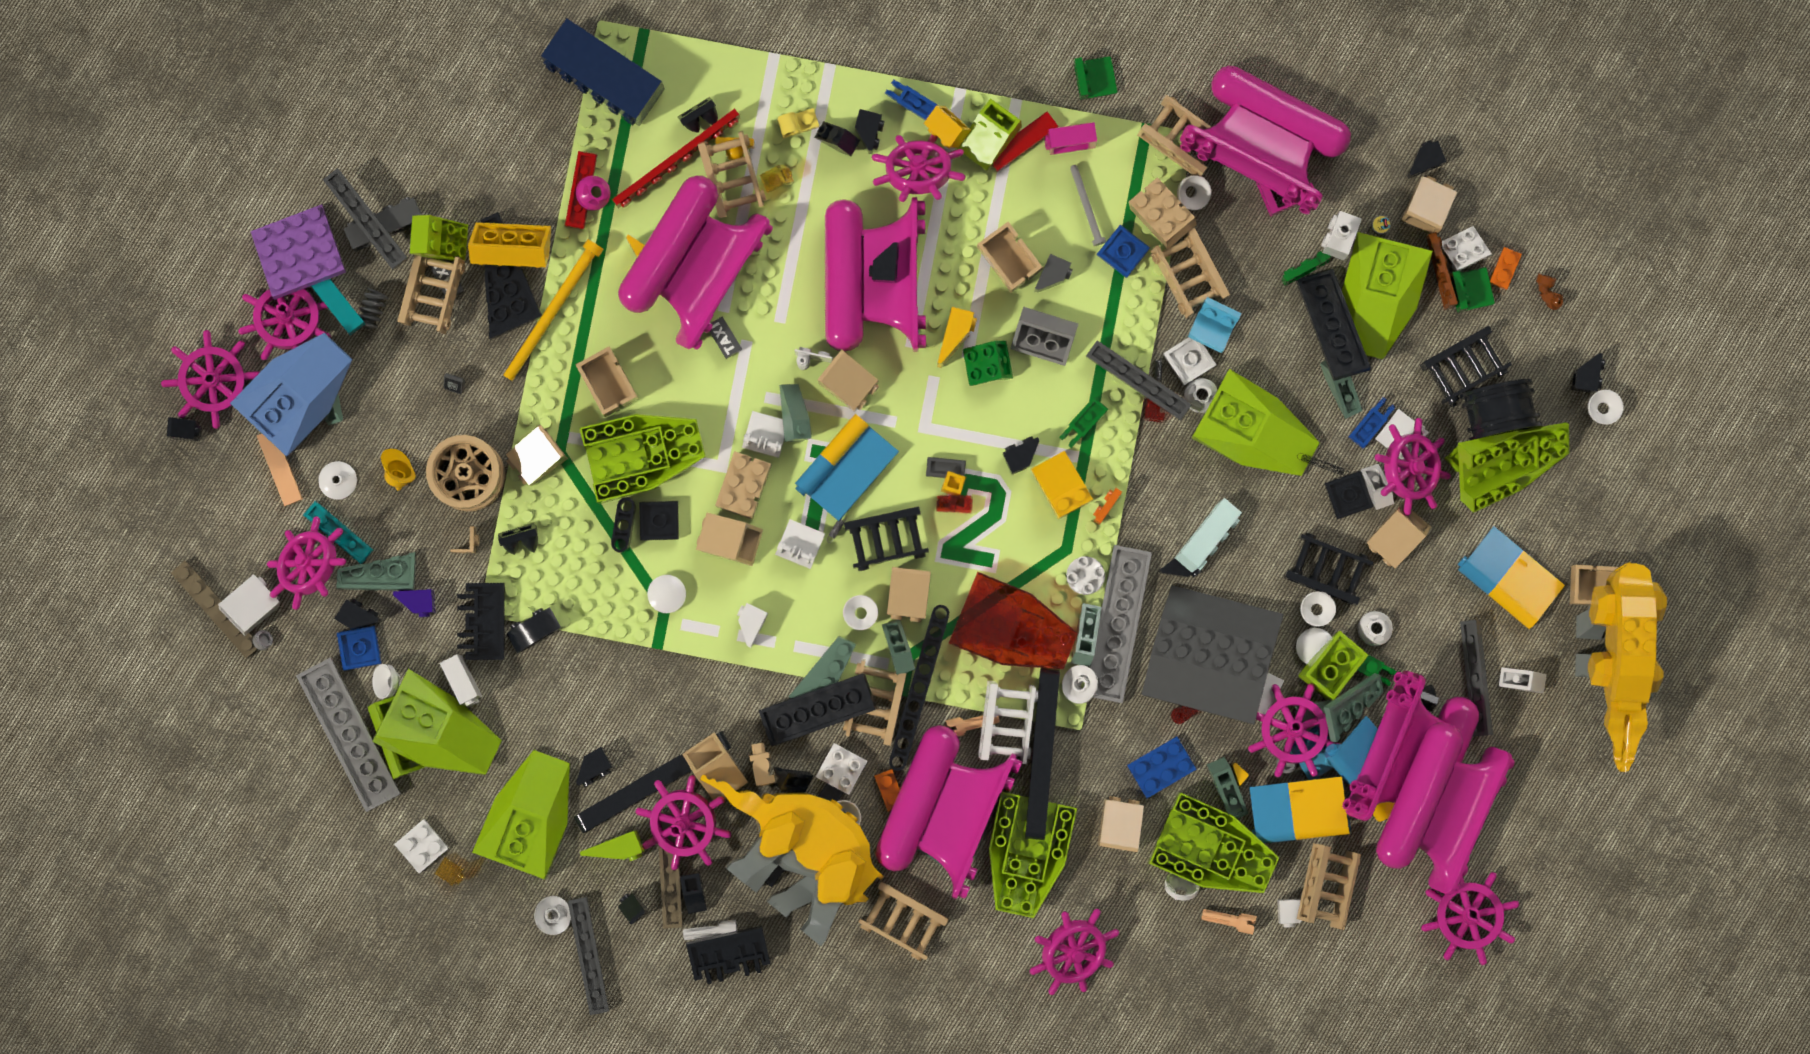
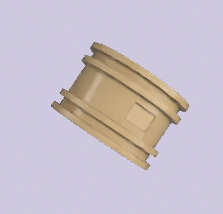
M456 435L445 439L432 451L427 462L426 478L429 488L441 502L461 511H478L486 508L499 497L505 483V467L497 451L483 440L469 435ZM461 450H466L467 457L460 460L458 453ZM483 453L489 458L484 465L477 458ZM444 461L449 462L446 473L441 471ZM466 470H467V474H468L467 477H465V473H464V471H466ZM482 475H488L489 481L485 485H481L479 481ZM450 481H455L456 488L453 491H448L447 484ZM475 491V498L466 500L464 493Z

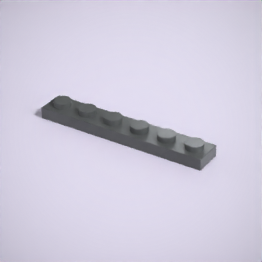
M338 168L323 179L392 270L408 259Z
M1098 340L1086 355L1088 359L1180 421L1192 406L1191 403Z
M1480 619L1461 621L1468 699L1477 706L1479 711V721L1473 737L1493 735Z
M588 898L568 900L590 1015L609 1012Z

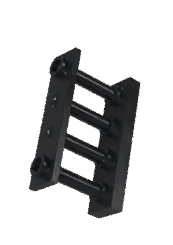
M1489 325L1420 364L1423 372L1427 369L1430 372L1433 371L1447 395L1441 401L1442 405L1447 402L1451 405L1460 399L1458 397L1460 394L1465 393L1495 375L1501 377L1509 372L1507 368L1512 366L1511 362L1502 365L1488 341V335L1492 333ZM1478 342L1483 346L1496 368L1495 371L1489 374L1485 373L1472 351V344ZM1460 351L1466 354L1480 378L1471 384L1456 360L1457 356L1455 354ZM1444 360L1449 362L1464 387L1455 393L1439 368V363Z
M914 507L845 522V531H850V534L853 536L858 563L853 564V568H858V571L868 570L870 565L914 556V559L926 557L925 553H929L928 548L922 549L916 522L917 516L921 515L920 508ZM906 519V522H909L915 551L903 553L897 526L899 524L898 520ZM887 523L890 526L896 555L884 556L878 529L880 524ZM865 527L871 530L877 559L869 561L865 560L860 536L861 528Z
M1301 534L1298 538L1304 541L1295 567L1291 571L1287 570L1285 572L1284 579L1315 591L1324 592L1333 598L1351 605H1358L1360 597L1356 596L1357 593L1355 591L1365 565L1373 566L1374 562L1370 561V557L1361 553L1357 556L1316 540L1317 536L1313 534ZM1311 544L1321 547L1322 551L1313 574L1308 578L1302 575V568ZM1329 551L1339 554L1340 558L1331 581L1326 585L1320 582V575ZM1347 558L1357 561L1358 564L1349 588L1344 592L1338 589L1339 586L1337 584Z

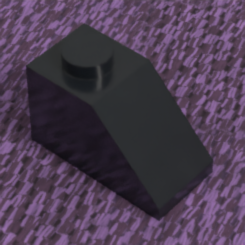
M1432 140L1421 144L1422 147L1417 151L1407 174L1408 179L1443 166L1447 162L1438 141L1432 142Z
M893 242L873 260V265L869 266V277H872L873 282L897 283L898 242Z
M168 417L167 437L174 440L198 442V437H201L202 426H199L200 423L194 420Z
M1175 558L1158 570L1160 574L1188 578L1190 575L1194 578L1202 572L1199 569H1196L1194 572L1189 571Z
M627 893L619 900L621 904L618 907L631 925L649 911L635 893L631 895Z

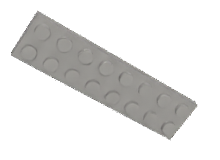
M1118 545L1113 547L1100 614L1095 654L1090 665L1098 679V688L1093 698L1123 703L1152 552Z
M328 658L296 675L365 811L368 812L401 795L376 743L372 742L373 738L332 658Z

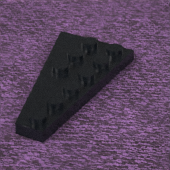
M499 212L481 219V223L504 224ZM485 264L484 274L490 340L541 318V311L522 266Z

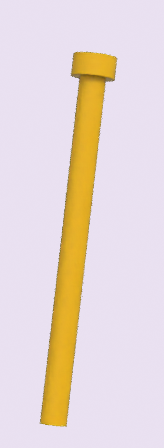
M587 239L583 245L585 251L503 374L512 382L594 256L599 257L604 250L591 240Z

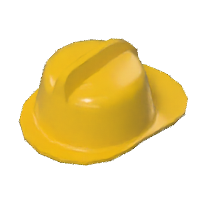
M390 448L382 452L381 462L385 470L384 478L389 485L400 491L402 487L415 480L416 475L411 463L402 451Z

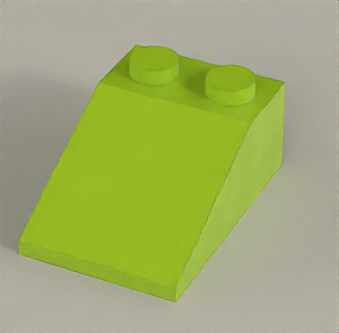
M1339 630L1313 656L1298 676L1307 684H1314V690L1326 700H1334L1367 658L1368 654Z
M638 830L583 850L580 852V855L622 860L629 858L630 861L643 857L641 853L645 852V849L642 847L643 843Z

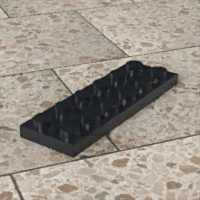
M1331 269L1297 279L1296 283L1333 381L1370 371L1369 361L1334 270Z
M862 673L758 711L772 747L877 710V706L866 675Z

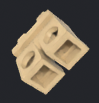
M764 743L752 744L753 755L749 757L750 762L753 763L756 786L762 787L776 784V776L770 775V753L765 751Z

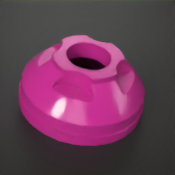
M587 176L577 185L576 198L579 204L587 210H599L610 199V187L601 177ZM594 186L599 187L601 190V195L598 198L591 194Z

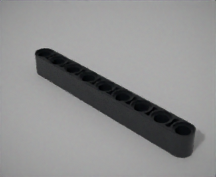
M937 605L933 609L889 759L890 767L895 771L904 769L907 764L949 619V609L944 605ZM942 608L946 611L947 614L944 619L936 617L935 612L937 609ZM933 627H938L941 630V635L937 638L930 635V630ZM929 645L934 646L936 649V653L933 656L925 654L924 650ZM922 664L930 666V672L927 675H923L919 671V667ZM918 682L925 685V690L922 693L914 691V685ZM911 701L919 703L920 708L918 711L912 712L909 710L908 705ZM907 719L914 722V728L910 731L905 730L903 727V723ZM906 738L909 741V746L906 749H900L898 747L899 739ZM897 756L901 757L904 761L903 766L900 768H896L892 764L893 758Z
M1040 668L1025 839L1045 840L1060 669Z
M723 731L716 734L727 751L732 748ZM682 753L574 816V819L584 834L657 792L658 790L654 785L656 780H660L666 787L692 770Z

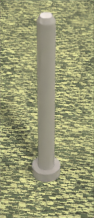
M1072 165L1070 170L1094 237L1092 241L1093 246L1106 243L1105 237H1101L1078 166Z

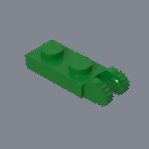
M1322 250L1317 253L1316 258L1312 260L1308 258L1301 262V266L1298 268H1289L1282 277L1283 284L1287 286L1329 263L1331 256L1322 253Z
M1093 397L1070 422L1069 427L1059 438L1061 440L1065 439L1073 429L1078 435L1069 442L1068 446L1072 448L1108 411V408L1097 398Z
M1370 655L1367 656L1357 669L1358 672L1367 677L1374 673L1379 674L1381 669L1390 675L1397 673V671ZM1381 677L1382 683L1390 686L1392 682L1385 677Z

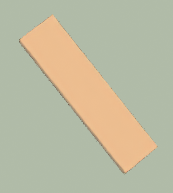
M263 434L257 435L284 506L286 507L303 500L287 457Z

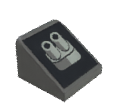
M446 373L444 375V389L462 394L466 381L461 377Z

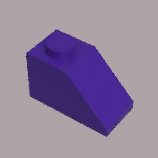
M434 590L393 592V596L412 613L419 614V618L430 617V613H435Z

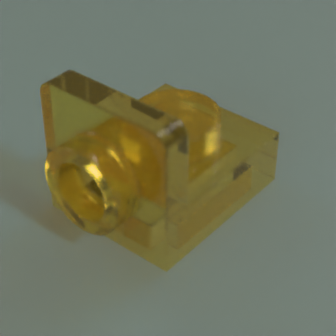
M777 165L759 175L767 192H772L785 184L793 182L792 172L786 165Z
M444 857L434 874L448 882L449 885L455 886V884L459 885L465 875L462 873L465 869Z

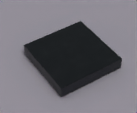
M1361 471L1324 483L1337 520L1374 507Z
M678 501L639 502L640 541L679 540Z

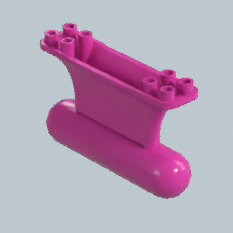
M1228 65L1219 69L1211 82L1213 96L1231 108L1211 128L1200 129L1194 125H1187L1180 137V148L1185 152H1190L1191 149L1198 152L1197 157L1200 160L1207 161L1210 158L1213 161H1218L1277 192L1278 195L1283 197L1282 201L1286 205L1291 206L1295 203L1300 206L1299 210L1302 213L1310 214L1311 211L1317 209L1323 197L1320 191L1309 184L1307 178L1310 155L1313 150L1331 158L1344 153L1351 141L1349 127L1342 121L1236 66Z
M698 175L689 177L683 182L618 290L621 304L627 310L634 313L648 311L654 305L659 295L664 297L673 306L680 318L681 328L676 336V343L684 348H694L695 350L699 349L703 341L700 339L702 333H708L712 329L713 324L710 323V320L714 316L713 313L745 261L753 251L758 252L762 248L763 243L760 239L763 234L769 235L773 229V226L769 224L770 220L759 214H753L743 225L725 224L710 217L709 214L718 200V190L709 178Z
M912 197L909 209L899 220L873 229H863L862 210L858 204L851 200H836L826 209L825 337L830 347L837 351L842 349L844 352L855 349L863 339V321H872L887 324L900 330L909 339L913 352H918L919 348H926V335H918V329H926V315H918L917 243L918 234H925V220H918V215H925V201H918L917 197ZM893 242H898L897 283L873 282L872 277H869V266L873 265V260Z
M1410 671L1397 672L1394 675L1395 686L1386 695L1388 700L1386 710L1357 780L1352 781L1350 784V790L1352 791L1350 797L1343 802L1342 806L1346 813L1351 817L1367 821L1372 817L1378 804L1385 802L1395 803L1423 737L1433 724L1438 722L1450 723L1461 732L1463 746L1457 762L1462 763L1479 721L1478 708L1471 700L1465 697L1448 699L1442 706L1437 718L1424 707L1421 701L1425 678L1420 674Z
M1438 722L1431 725L1423 737L1377 842L1376 853L1378 859L1387 867L1402 869L1412 862L1418 848H1420L1431 858L1434 865L1428 880L1429 886L1436 891L1450 895L1452 893L1456 894L1460 890V879L1468 872L1467 863L1470 859L1469 856L1497 793L1507 782L1505 776L1508 770L1513 768L1515 761L1509 752L1489 747L1484 751L1480 762L1477 764L1457 762L1463 746L1462 734L1454 725Z
M942 725L932 726L926 730L920 741L877 843L875 855L880 865L887 870L902 871L911 864L917 849L936 859L948 872L953 885L952 898L957 899L959 896L965 899L970 887L963 884L965 878L973 881L978 870L971 867L977 846L998 796L1003 789L1010 792L1015 779L1008 777L1010 771L1017 774L1022 761L1015 759L1017 755L1012 753L1004 763L993 768L976 769L954 763L960 747L959 737L949 727Z

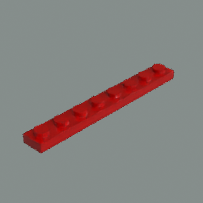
M734 108L612 200L618 209L621 206L623 208L628 206L632 202L631 199L636 195L638 197L643 195L651 184L656 185L663 179L662 176L667 172L669 174L674 172L680 162L690 160L693 157V153L699 150L698 143L709 142L713 138L716 140L717 137H721L724 134L723 131L726 128H732L737 125L740 115Z

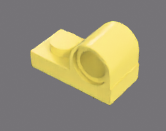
M814 108L796 114L794 112L786 113L777 119L783 139L819 128Z

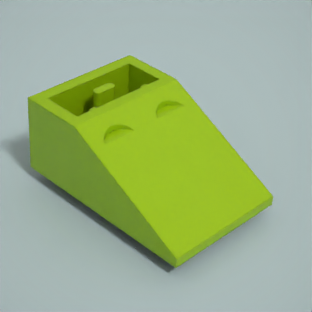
M990 98L972 123L970 133L957 149H962L966 157L988 171L1022 128L1021 120Z
M432 215L412 216L409 254L454 261L455 257H459L466 262L468 224Z

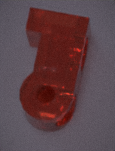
M1147 399L1144 421L1163 423L1165 413H1161L1160 407Z
M937 496L936 512L972 514V496Z
M1185 706L1176 707L1171 711L1170 717L1174 723L1183 724L1199 710Z

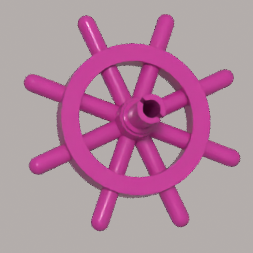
M932 134L928 141L905 142L901 135H897L895 140L899 146L892 150L888 156L873 154L871 157L873 161L886 164V175L875 178L873 184L878 186L889 182L893 187L902 191L899 196L901 202L906 201L909 194H926L930 192L936 200H940L942 195L938 189L944 186L949 178L959 181L965 180L966 176L963 173L951 171L950 161L962 156L964 152L962 149H957L947 153L942 147L935 144L938 136ZM928 156L934 157L932 159L927 160ZM904 157H907L909 161L902 160V159H903ZM938 164H942V166H943L942 169H941V168H937V167H932V166H935V165H938ZM895 166L903 168L898 171L894 170ZM910 174L908 180L905 179V178H902V177L907 176V175ZM928 174H933L936 176L930 178Z
M307 288L288 294L294 295L289 305L286 304L284 296L278 298L276 308L268 304L273 300L270 289L264 292L259 299L244 294L242 299L255 306L253 311L254 323L239 328L238 332L244 335L257 331L259 336L267 343L261 354V359L267 360L274 347L278 349H293L309 341L314 335L319 336L323 333L331 338L329 333L318 328L320 320L319 311L328 308L324 302L316 304L314 298L306 291ZM301 298L308 304L307 307L295 310ZM263 311L275 315V317L262 321ZM311 314L309 324L298 319V317ZM278 324L272 335L264 329ZM293 325L304 329V332L296 336ZM286 327L289 339H279Z
M205 330L203 332V348L187 355L178 347H172V353L183 362L179 369L178 379L163 380L161 386H179L182 396L187 401L178 413L179 418L183 419L195 407L202 411L211 412L212 426L218 429L220 427L219 411L232 406L230 403L242 392L245 380L254 379L260 372H244L240 362L237 360L236 355L245 346L244 341H238L231 351L228 352L222 348L212 347L211 333L209 330ZM213 355H218L224 359L214 370ZM205 356L206 370L195 360ZM231 363L235 370V373L221 375V373ZM189 367L201 377L186 378ZM236 381L234 391H231L221 382ZM202 384L192 396L187 385ZM216 388L228 398L218 403ZM209 389L210 404L200 402L201 397Z
M1421 418L1415 419L1413 434L1401 436L1397 427L1391 424L1389 431L1394 441L1390 444L1386 455L1376 454L1374 457L1376 461L1384 463L1385 476L1388 485L1381 490V495L1387 496L1393 491L1396 495L1405 499L1403 511L1405 516L1411 514L1412 502L1415 499L1425 498L1430 508L1435 509L1437 503L1431 493L1436 488L1440 478L1448 480L1451 477L1449 472L1441 470V460L1437 451L1445 443L1444 438H1439L1432 443L1427 437L1421 435ZM1410 442H1412L1411 454L1406 446ZM1420 447L1423 453L1418 457ZM1400 452L1404 457L1402 460L1398 459ZM1422 473L1427 474L1426 480L1423 479ZM1408 477L1407 487H1405L1402 481ZM1415 480L1420 487L1416 491H1414Z
M317 516L313 518L310 531L296 536L290 530L285 531V536L289 542L283 548L278 560L267 562L269 568H277V577L280 582L270 592V596L275 598L284 589L295 594L292 603L294 610L299 609L302 596L309 595L319 590L320 594L326 597L328 590L324 584L332 575L335 566L346 564L345 558H336V549L333 544L342 535L343 530L337 528L330 536H324L318 532L320 518ZM315 542H320L321 544L314 550ZM307 545L306 550L304 552L302 547ZM322 553H324L323 559H317ZM290 567H296V568L290 573ZM309 574L311 579L306 582L307 575ZM299 576L297 585H294L292 582Z
M1312 683L1308 684L1303 698H1284L1279 686L1273 684L1271 689L1277 702L1268 709L1265 715L1258 712L1256 720L1262 722L1261 733L1263 740L1250 745L1248 750L1253 753L1266 747L1274 757L1279 759L1274 772L1276 777H1281L1286 763L1303 762L1306 763L1311 776L1315 777L1318 775V771L1312 758L1319 754L1324 746L1340 744L1327 739L1328 726L1325 713L1315 703L1310 701L1315 686ZM1288 706H1299L1295 719H1293ZM1308 709L1315 717L1302 723L1305 712ZM1281 710L1287 723L1277 720L1273 716ZM1319 724V735L1306 731V729ZM1270 725L1284 731L1270 736ZM1287 738L1283 751H1281L1274 743ZM1303 738L1316 742V745L1308 751ZM1295 741L1301 754H1290Z
M694 775L689 776L686 790H676L668 793L660 780H656L654 785L662 798L655 804L652 811L643 808L635 810L637 815L650 818V829L653 837L642 844L643 849H649L658 844L662 849L673 854L672 870L678 869L680 856H691L697 853L704 863L710 866L712 859L704 848L711 842L714 835L724 838L731 837L730 831L716 827V816L713 810L724 803V797L719 796L708 802L703 796L693 792L696 781ZM674 800H684L682 812ZM692 802L696 806H698L699 809L689 814ZM666 804L674 816L661 813ZM701 816H705L706 825L694 822ZM660 821L670 823L672 826L662 831ZM693 830L705 832L701 841H699ZM685 833L693 844L692 846H683ZM670 835L677 837L676 843L671 842L667 837Z
M1491 872L1483 885L1465 883L1463 876L1461 877L1458 893H1460L1463 907L1451 901L1458 893L1444 894L1442 896L1432 889L1425 891V894L1439 902L1437 908V921L1423 924L1421 929L1424 932L1440 929L1443 936L1450 942L1444 954L1445 960H1450L1456 948L1460 947L1463 949H1476L1479 963L1486 965L1487 959L1484 946L1494 941L1497 936L1510 944L1515 942V938L1501 929L1504 923V911L1517 908L1519 902L1514 900L1501 904L1497 895L1490 890L1497 877L1495 872ZM1467 891L1478 892L1472 906ZM1486 897L1492 906L1478 910ZM1448 907L1460 915L1445 918L1446 908ZM1495 914V923L1493 925L1480 917ZM1461 923L1454 935L1448 926ZM1477 925L1490 933L1481 939ZM1468 927L1470 928L1473 941L1462 940Z
M1095 909L1092 912L1088 921H1070L1068 912L1063 911L1061 914L1063 925L1055 929L1048 938L1042 936L1035 937L1036 943L1044 945L1042 951L1043 963L1032 967L1029 972L1031 975H1035L1044 970L1048 971L1054 978L1048 990L1050 995H1054L1057 992L1061 983L1071 984L1078 982L1080 990L1086 992L1088 990L1087 978L1093 975L1101 965L1107 968L1114 966L1113 961L1104 958L1106 954V941L1117 937L1119 931L1114 929L1105 934L1101 933L1095 926L1101 914L1099 909ZM1081 932L1076 941L1074 933ZM1089 933L1092 934L1094 939L1084 943ZM1094 947V951L1092 954L1085 952ZM1056 950L1063 952L1062 954L1054 957ZM1083 960H1087V962L1082 966L1081 962ZM1065 961L1060 970L1055 968V965ZM1073 963L1075 970L1068 971Z

